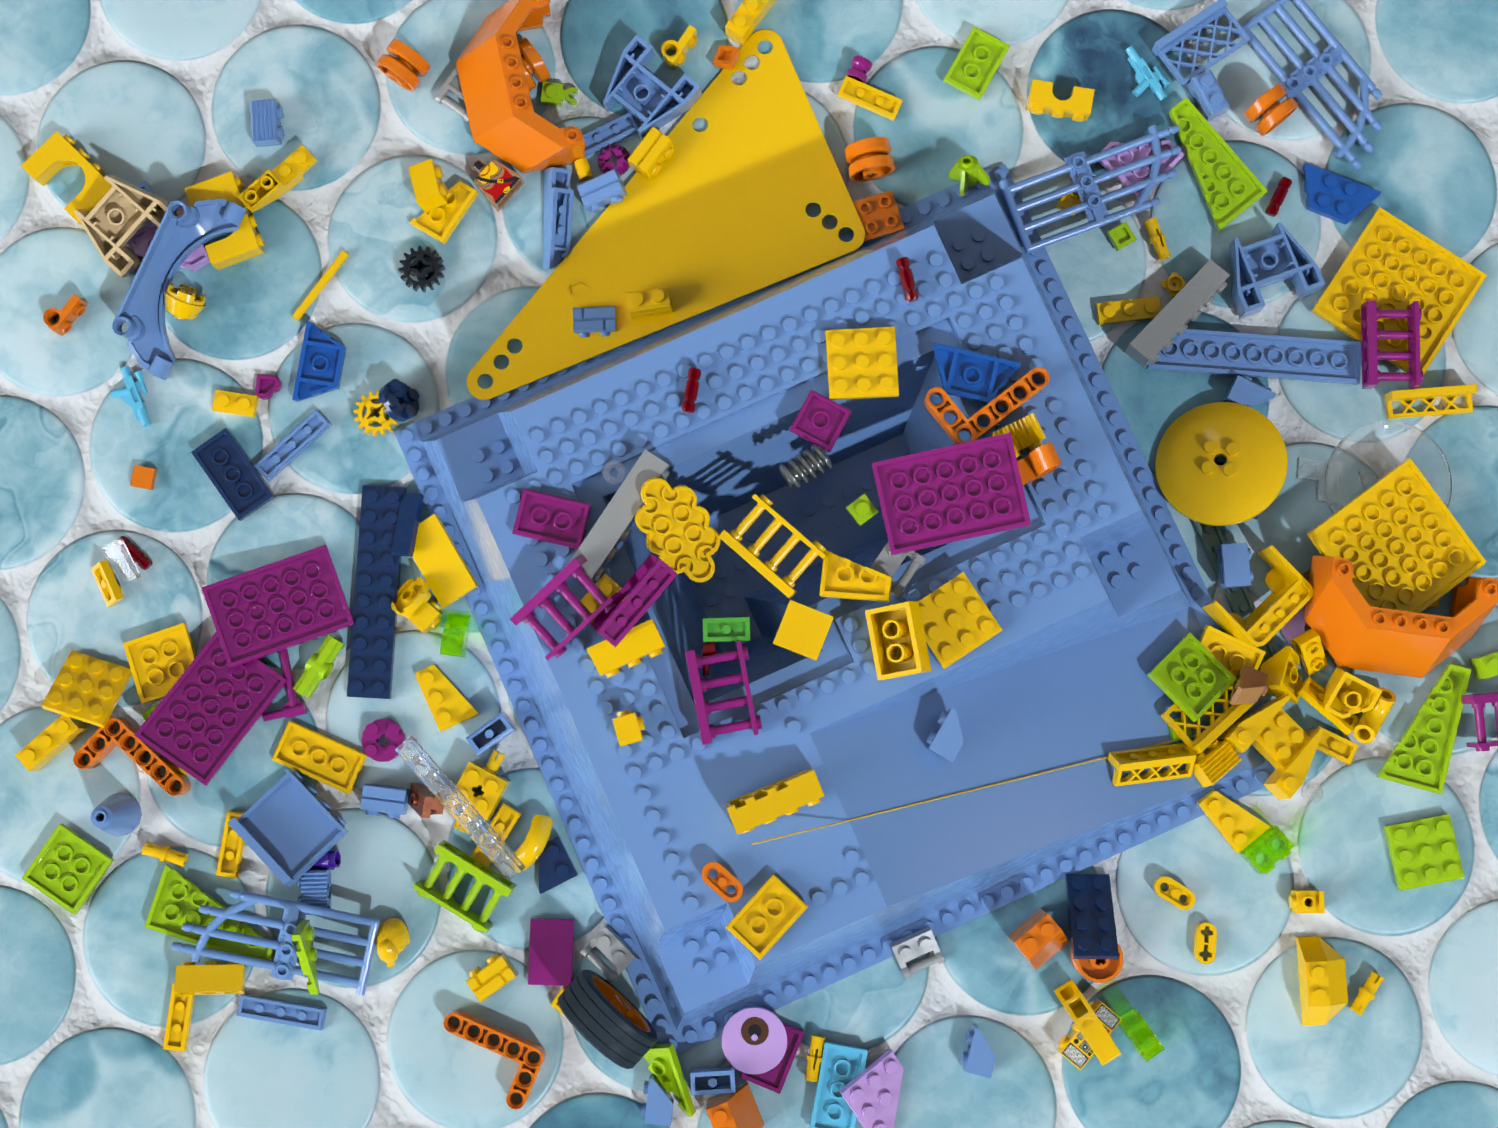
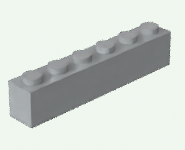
M1210 259L1132 340L1125 353L1143 368L1149 363L1153 365L1161 356L1159 352L1162 349L1167 350L1174 343L1173 338L1176 335L1181 336L1188 328L1186 324L1190 320L1194 322L1202 313L1199 310L1203 306L1207 308L1214 301L1215 298L1213 296L1216 292L1221 294L1228 286L1226 281L1230 274Z
M646 449L570 560L571 562L575 557L582 554L588 560L582 567L585 574L593 582L594 580L599 581L606 570L603 568L608 560L612 561L619 550L616 547L620 541L625 542L632 531L629 528L635 521L637 510L645 505L640 495L643 483L650 478L667 480L670 475L668 471L670 468L669 464Z

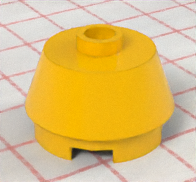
M170 282L168 288L164 290L165 310L173 314L172 316L175 318L194 320L205 308L207 296L205 294H202V296L196 294L198 290L184 284L175 287Z

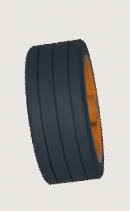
M582 970L558 997L560 1009L574 1028L594 1048L622 1068L632 1069L657 1042V1034L654 1028L636 1006L617 988L591 970Z

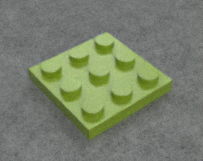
M1188 633L1147 675L1193 722H1196L1237 679L1191 633Z
M1450 814L1384 826L1398 890L1404 891L1465 878Z
M59 824L22 879L75 915L78 914L115 859L64 824Z

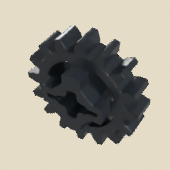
M418 246V251L410 248L411 254L404 253L406 259L399 261L403 265V267L398 268V271L403 274L400 278L402 281H406L405 284L408 288L413 285V290L416 292L419 287L423 292H426V287L434 290L433 284L440 285L438 278H444L443 273H441V271L445 270V266L441 264L443 259L438 257L436 250L431 253V249L428 246L425 251L421 246ZM426 257L431 258L434 263L427 262ZM410 275L417 276L418 281L413 280Z

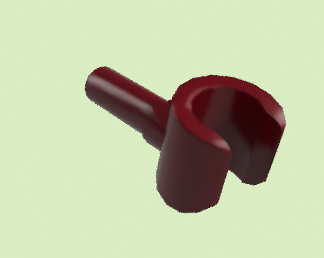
M714 642L703 645V656L716 654ZM709 665L703 666L704 676L709 675Z

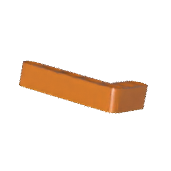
M1041 367L1032 369L969 419L964 416L948 394L939 387H934L927 392L924 405L955 445L978 440L1038 394L1048 384L1050 379L1049 373ZM1039 375L1043 383L1041 385L1035 384L1032 381V376ZM1021 389L1025 397L1023 399L1016 398L1014 390ZM938 395L941 398V404H932L930 396ZM1003 403L1007 411L1005 413L998 412L995 404ZM944 414H954L956 421L948 423L944 419ZM985 417L988 420V426H979L977 418ZM959 432H968L970 440L962 441L959 438Z
M1052 442L1034 449L1027 457L1017 461L1022 486L1051 473L1062 464Z
M110 718L105 727H100L73 757L74 765L77 768L92 769L98 766L118 745L169 795H185L191 788L190 780L183 773L177 771L175 766L166 757L134 736L138 730L124 718ZM116 722L120 725V730L117 733L114 731V724ZM131 737H134L135 739L134 747H130L129 745V739ZM101 738L105 741V746L102 749L99 747V740ZM147 751L151 755L149 762H146L144 759V754ZM86 754H88L90 757V762L88 764H85L84 762V756ZM161 766L166 768V774L163 777L159 773ZM177 780L182 785L180 791H176L174 787Z
M454 1010L450 1012L443 1022L446 1031L520 1063L507 1094L506 1103L511 1109L517 1110L522 1108L531 1093L546 1056L545 1049L539 1044L463 1011ZM452 1016L460 1020L459 1026L455 1027L450 1023ZM471 1025L479 1027V1035H473L470 1032ZM497 1034L500 1038V1043H492L490 1035ZM510 1043H517L520 1046V1051L516 1053L511 1051ZM530 1052H538L540 1060H531ZM528 1072L531 1075V1081L526 1082L522 1080L521 1073ZM520 1093L523 1100L521 1102L514 1101L512 1094Z

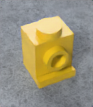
M1317 889L1291 890L1288 901L1292 912L1325 913L1324 891ZM1307 898H1309V906L1305 905Z

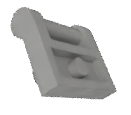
M454 69L434 100L440 105L444 104L464 117V121L469 123L466 109L447 97V94L451 92L464 101L458 71Z
M887 542L870 568L892 577L906 556L912 559L895 585L892 584L891 593L901 598L904 594L903 589L919 566H923L926 559L914 551L891 556L889 542Z
M608 924L580 952L584 958L587 957L607 977L606 980L609 984L613 983L638 956ZM595 947L616 967L614 971L593 951Z
M930 926L890 943L905 979L910 978L911 974L937 962L939 964L945 962ZM930 951L934 952V955L906 966V962Z

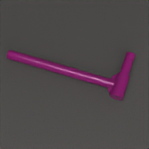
M287 649L280 651L279 654L283 675L287 680L285 685L289 702L285 704L283 709L263 713L262 718L264 722L307 714L305 702L297 700L296 691L293 689L295 685Z

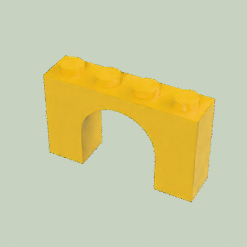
M56 131L21 167L42 186L65 167H81L85 174L84 187L64 209L82 225L74 211L76 209H85L90 213L112 188V185L104 179L102 175L104 170L95 162L91 164L88 161L90 156L81 148L77 150L73 146L76 143L67 134L62 136Z
M232 171L184 188L191 207H193L195 201L223 198L247 209L237 231L227 238L205 245L210 263L217 270L265 253L262 247L265 245L264 239L256 230L258 226L257 220L237 197L243 192L242 189L245 188L240 176L237 177Z

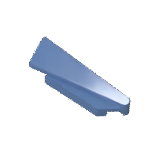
M551 167L543 172L544 270L553 269L555 264L570 253L574 190L568 189L572 170Z

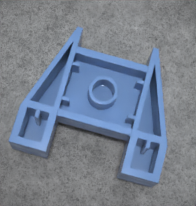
M636 34L622 52L603 104L609 112L617 102L643 124L637 131L640 138L643 139L652 127L658 130L688 111L702 95L701 86L685 73L672 89L650 73L645 67L655 56L653 47Z
M1281 222L1277 223L1272 229L1273 237L1244 247L1241 246L1238 237H1235L1229 245L1232 302L1239 319L1259 313L1266 305L1259 290L1260 288L1290 278L1298 298H1302L1319 292L1325 285L1318 265Z

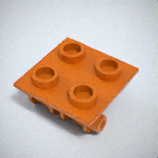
M892 190L853 202L865 230L864 241L905 229Z

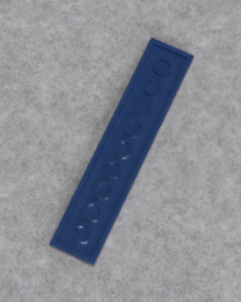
M362 486L353 606L354 625H352L347 697L391 699L397 613L392 610L391 603L392 601L394 603L397 601L401 569V556H394L391 554L401 496L402 493H406L405 487Z

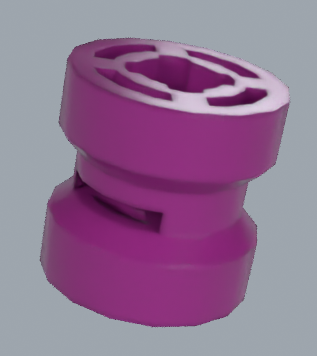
M854 56L851 61L852 67L848 69L846 76L865 83L867 79L866 74L871 70L872 62L862 56Z

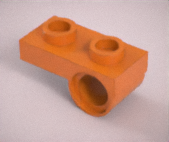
M73 294L61 310L56 308L47 309L44 312L43 321L48 325V328L63 336L71 330L73 322L77 317H80L85 312L88 303ZM60 316L59 321L54 324L55 317Z

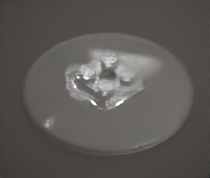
M1385 420L1363 425L1350 432L1339 442L1328 461L1325 472V495L1332 514L1337 512L1408 458L1412 459L1448 508L1452 493V478L1446 457L1430 436L1410 424Z

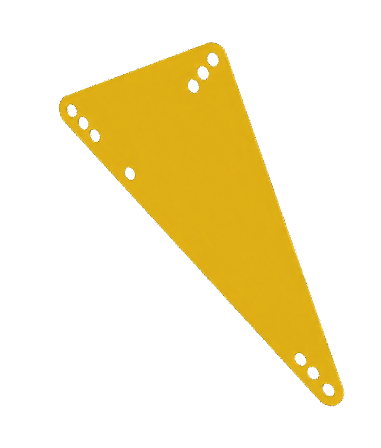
M759 30L751 35L740 48V55L734 70L723 69L667 135L673 141L674 152L668 160L664 159L661 163L662 167L659 173L647 179L639 172H636L625 186L628 196L623 197V201L618 204L610 203L470 370L466 383L469 392L475 398L480 400L492 399L856 251L861 247L865 239L864 227L784 43L776 32L772 30ZM767 40L772 43L773 49L770 53L761 54L758 51L757 47L761 41ZM756 56L760 61L758 68L754 70L746 68L744 64L746 58ZM737 71L744 72L747 76L746 82L742 85H736L732 82V75ZM704 118L708 123L707 129L702 132L695 131L692 126L695 119ZM808 204H819L821 213L816 217L808 216L806 213ZM833 215L836 217L838 223L834 229L829 230L823 227L822 220L825 216ZM848 227L853 230L854 237L851 241L844 242L840 240L838 233L842 228ZM571 281H579L591 288L580 303L571 299L566 294V286ZM578 284L569 287L571 290L570 294L573 296L575 293L581 296L584 293L579 290ZM668 286L673 313L631 319L628 312L626 292L650 288L658 289L659 287ZM615 306L616 332H610V336H601V332L590 333L589 337L580 338V334H574L573 308ZM512 339H519L523 347L520 352L511 353L507 348L508 342ZM498 355L508 357L509 365L505 369L500 370L494 366V360ZM483 374H489L493 378V384L487 389H483L478 385V378Z

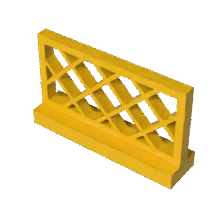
M1232 684L1223 693V699H1217L1215 702L1223 704V713H1215L1213 704L1209 708V712L1206 711L1203 716H1209V726L1200 725V718L1195 724L1186 723V714L1175 703L1161 717L1188 748L1198 755L1254 703L1230 704L1228 690L1232 691ZM1172 711L1181 712V722H1175L1169 714ZM1186 728L1196 730V738L1193 741L1186 735Z

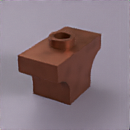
M411 783L408 804L421 818H430V815L443 814L446 793L440 787Z

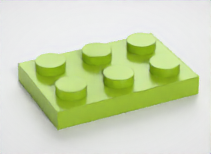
M974 26L943 82L980 101L1007 54L1010 45Z

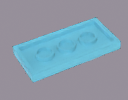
M824 1042L822 1063L820 1064L809 1128H855L856 1116L839 1091L865 1070L868 1049Z

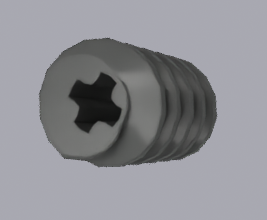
M815 445L811 446L812 454L808 450L803 451L804 458L796 455V463L791 459L788 460V468L783 464L779 466L784 479L791 489L792 484L798 488L801 487L800 479L808 483L809 474L816 478L815 470H819L822 474L825 473L824 465L830 469L833 468L830 459L821 446L820 449Z

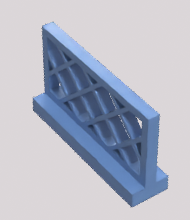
M1226 0L1216 1L1155 42L1151 52L1155 57H1160L1182 87L1189 83L1193 77L1205 72L1250 42L1251 38L1226 7L1228 4ZM1224 15L1229 21L1228 27L1217 25V21L1221 16ZM1204 28L1212 29V38L1200 37L1201 30ZM1216 30L1227 32L1226 41L1215 39ZM1230 33L1239 34L1243 40L1238 43L1230 42ZM1184 41H1196L1195 50L1183 48ZM1199 41L1211 43L1209 52L1198 50ZM1213 45H1224V53H1212ZM1169 51L1179 52L1178 61L1169 60L1166 53ZM1182 53L1193 54V62H1181ZM1197 55L1208 57L1207 64H1195ZM1179 68H1191V74L1184 79L1179 73Z

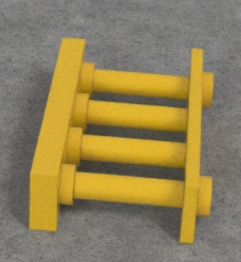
M754 494L752 498L758 502L757 505L735 530L730 532L723 530L718 537L784 595L792 598L797 592L793 588L796 585L794 582L818 555L822 559L827 557L824 553L826 548L817 540L812 543L771 507L773 502L762 494L759 497ZM766 509L775 517L774 521L752 546H744L740 542L743 539L741 536ZM784 525L793 534L773 558L764 563L758 558L760 555L759 551L776 531ZM802 540L811 549L788 576L781 578L775 573L778 570L776 567L794 546Z

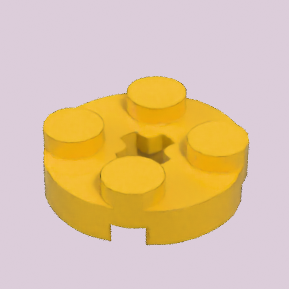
M417 577L415 581L412 578L407 580L398 589L396 603L393 601L391 603L392 610L400 616L412 617L416 609L430 599L429 584L421 577Z

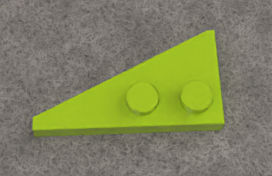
M301 920L291 935L292 941H298L296 953L303 975L308 976V991L310 995H317L320 993L315 962L317 961L318 953L317 949L313 948L312 941L315 938L314 928L310 927V920Z

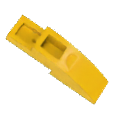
M301 145L272 171L268 169L237 197L253 213L272 203L304 179L302 175L318 161Z
M1072 979L1054 990L1056 996L1102 1066L1121 1055L1105 1027Z

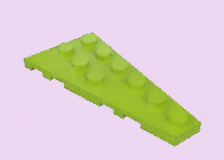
M1186 97L1169 111V115L1173 124L1179 126L1180 130L1177 134L1219 232L1265 195L1268 190Z
M1453 664L1446 665L1377 774V778L1442 795L1463 708L1461 695H1466L1472 669Z
M167 864L164 867L144 928L197 945L201 934L182 930L183 923L207 926L217 917L199 912L200 905L227 908ZM228 918L217 928L266 938L246 922ZM211 936L205 948L270 961L275 950Z

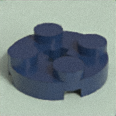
M398 379L391 380L380 389L379 402L384 404L386 408L384 411L390 418L404 422L417 415L419 411L418 399L420 397L417 390L411 389L407 384Z

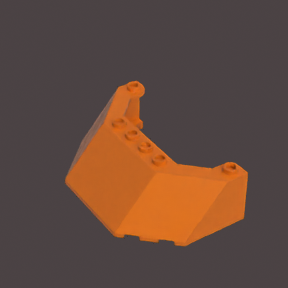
M551 0L508 1L486 17L456 61L473 142L488 149L493 155L504 162L510 163L523 174L551 167L571 165L576 160L585 158V142L579 128L575 126L558 128L534 112L517 40V32L543 28L542 18L545 15L547 17L551 16L549 7Z
M1312 555L1309 583L1313 587V596L1305 604L1303 619L1308 626L1319 634L1323 647L1329 651L1338 667L1423 678L1466 644L1498 603V579L1468 576L1465 578L1467 581L1465 585L1453 588L1449 617L1371 607L1352 582L1354 567L1350 560L1339 557Z

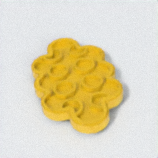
M662 478L646 480L640 492L645 505L637 510L635 523L641 532L647 534V548L650 552L659 555V558L677 574L684 572L690 580L695 582L708 581L715 571V564L711 555L720 546L719 533L709 526L710 516L708 511L701 506H697V497L691 488L687 486L671 488L667 481Z

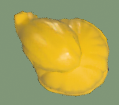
M394 916L388 917L379 924L375 943L379 958L386 963L387 967L392 968L396 964L398 954L410 943L406 923L401 918Z

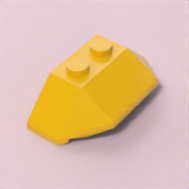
M1319 936L1296 937L1302 1025H1325L1348 1004L1345 958Z

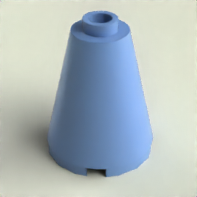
M124 793L112 794L92 811L91 822L94 826L112 836L128 835L140 824L142 816L141 807L131 795Z

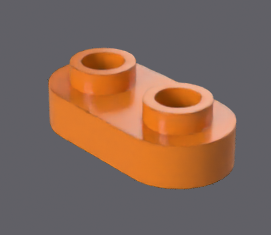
M712 861L705 864L702 869L703 881L725 901L735 902L739 900L743 894L741 882L720 863ZM716 869L718 871L717 877H710L709 871ZM729 885H733L736 888L732 894L726 890Z

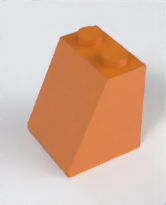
M1042 909L1037 910L1007 936L1035 970L1039 969L1069 943L1062 929Z
M749 1083L736 1087V1093L719 1094L709 1098L707 1101L706 1111L713 1128H762L764 1126Z

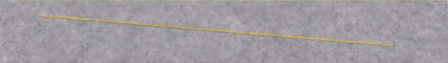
M1174 740L1169 741V742H1164V743L1156 744V745H1152V746H1147V747H1154V746H1158V745H1162V744H1167V743H1170V742H1174ZM1107 756V757H1102V758H1099V759H1095V760H1090V761H1087V762H1082V763H1079V764H1074V765H1070V766H1066V767L1054 769V770H1049V771H1046V772H1041V773H1038V774H1033V775H1029V776H1025V777H1020V778H1017V779H1012V780H1009V781H1004V782H1000V783H996V784H992V785H988V786H984V787H980V788H975V789H972V790H967V791H964V792H959V793H956V794H951V795L943 796V797H940V798H935V799H931V800H927V801L918 802V803H915V804H910V805H907V806H902V807H898V808H894V809H890V810H885V811H882V812H877V813H874V814H869V815H865V816H861V817H857V818H853V819H849V820H845V821H840V822L832 823V824H829V825H824V826H820V827H816V828H812V829H808V830H803V831H800V832H795V833H791V834H787V835H783V836H779V837H775V838H771V839H767V840H763V841H759V842H754V843H752V845L757 844V843L766 842V841H769V840H774V839H778V838H782V837L794 835V834H798V833H803V832L810 831V830H815V829H818V828H823V827H827V826H831V825H835V824L847 822V821H852V820H855V819H860V818H864V817H868V816H872V815H876V814H880V813H884V812H888V811H892V810H897V809L905 808V807H908V806H913V805H917V804H921V803H925V802H929V801H933V800H938V799H941V798H946V797L954 796V795H957V794H962V793H966V792H970V791H974V790H978V789H983V788H986V787H991V786L999 785V784H1002V783H1007V782H1011V781H1015V780H1019V779H1023V778H1028V777L1036 776V775H1039V774H1044V773H1048V772H1052V771H1056V770H1060V769H1064V768H1068V767H1072V766H1077V765H1080V764H1085V763H1089V762H1093V761L1105 759V758H1108V756Z

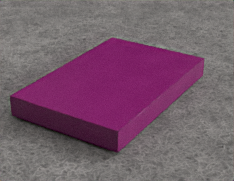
M523 488L512 534L578 550L584 540L592 505Z
M530 919L528 985L569 986L571 984L575 919Z
M784 1022L782 1023L787 1033V1048L780 1063L770 1071L762 1074L740 1073V1078L779 1094L804 1035L803 1030Z

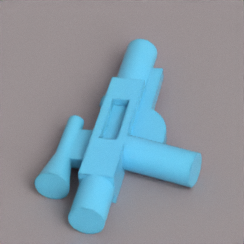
M1133 46L1128 47L1125 50L1129 56L1127 60L1136 72L1135 80L1138 83V86L1132 91L1133 95L1138 97L1149 87L1160 101L1164 100L1167 95L1163 91L1162 86L1165 88L1170 82L1161 74L1156 66L1152 68L1154 70L1152 73L1143 58H1140Z
M129 366L122 367L121 371L126 387L111 390V397H122L126 404L132 406L136 419L141 420L143 427L150 426L151 422L146 411V403L143 401L140 393L143 391L144 394H148L142 371L135 372L134 375L138 379V381H135Z

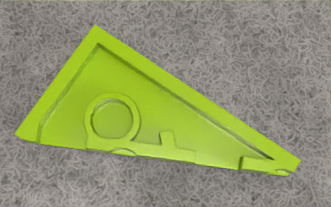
M673 1043L654 1044L643 1056L650 1064L647 1068L657 1077V1080L668 1094L671 1091L680 1101L678 1106L688 1117H692L696 1111Z

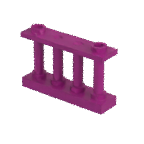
M1367 301L1361 305L1362 389H1372L1380 381H1409V389L1421 386L1423 371H1421L1419 321L1422 317V310L1419 308V301H1414L1408 305L1407 310H1379L1376 307V301ZM1378 318H1407L1408 331L1379 330L1377 328ZM1379 339H1408V352L1380 351L1377 349V341ZM1408 360V373L1380 372L1378 370V361Z
M582 554L575 557L510 618L515 626L522 621L525 624L528 623L552 649L545 656L547 661L553 656L558 659L567 650L565 645L602 611L607 614L617 605L614 602L619 596L617 592L610 598H607L585 574L582 565L588 560ZM569 577L577 578L601 604L593 613L567 587L568 583L566 580ZM554 591L557 594L561 593L585 620L576 629L552 604V599L549 596ZM538 606L541 609L544 608L568 634L560 644L534 617L536 614L533 611Z
M650 554L617 592L619 596L614 600L617 605L607 614L602 611L590 625L616 647L678 574L660 558L657 559L654 555Z
M741 641L736 642L737 650L706 656L696 655L695 650L685 652L702 745L711 744L712 738H716V735L752 728L754 735H758V730L762 729L760 715L755 716L745 660L749 659L747 645L742 646ZM740 659L742 673L706 680L705 677L700 678L699 669L703 668L704 665ZM744 682L746 696L711 703L704 700L703 692H706L709 688ZM749 706L751 719L714 726V724L709 725L707 715H711V712Z
M1498 692L1461 695L1462 704H1471L1475 713L1477 742L1466 743L1467 747H1474L1476 751H1490V747L1498 746V740L1487 741L1483 707H1486L1485 703H1491L1494 706L1498 739Z

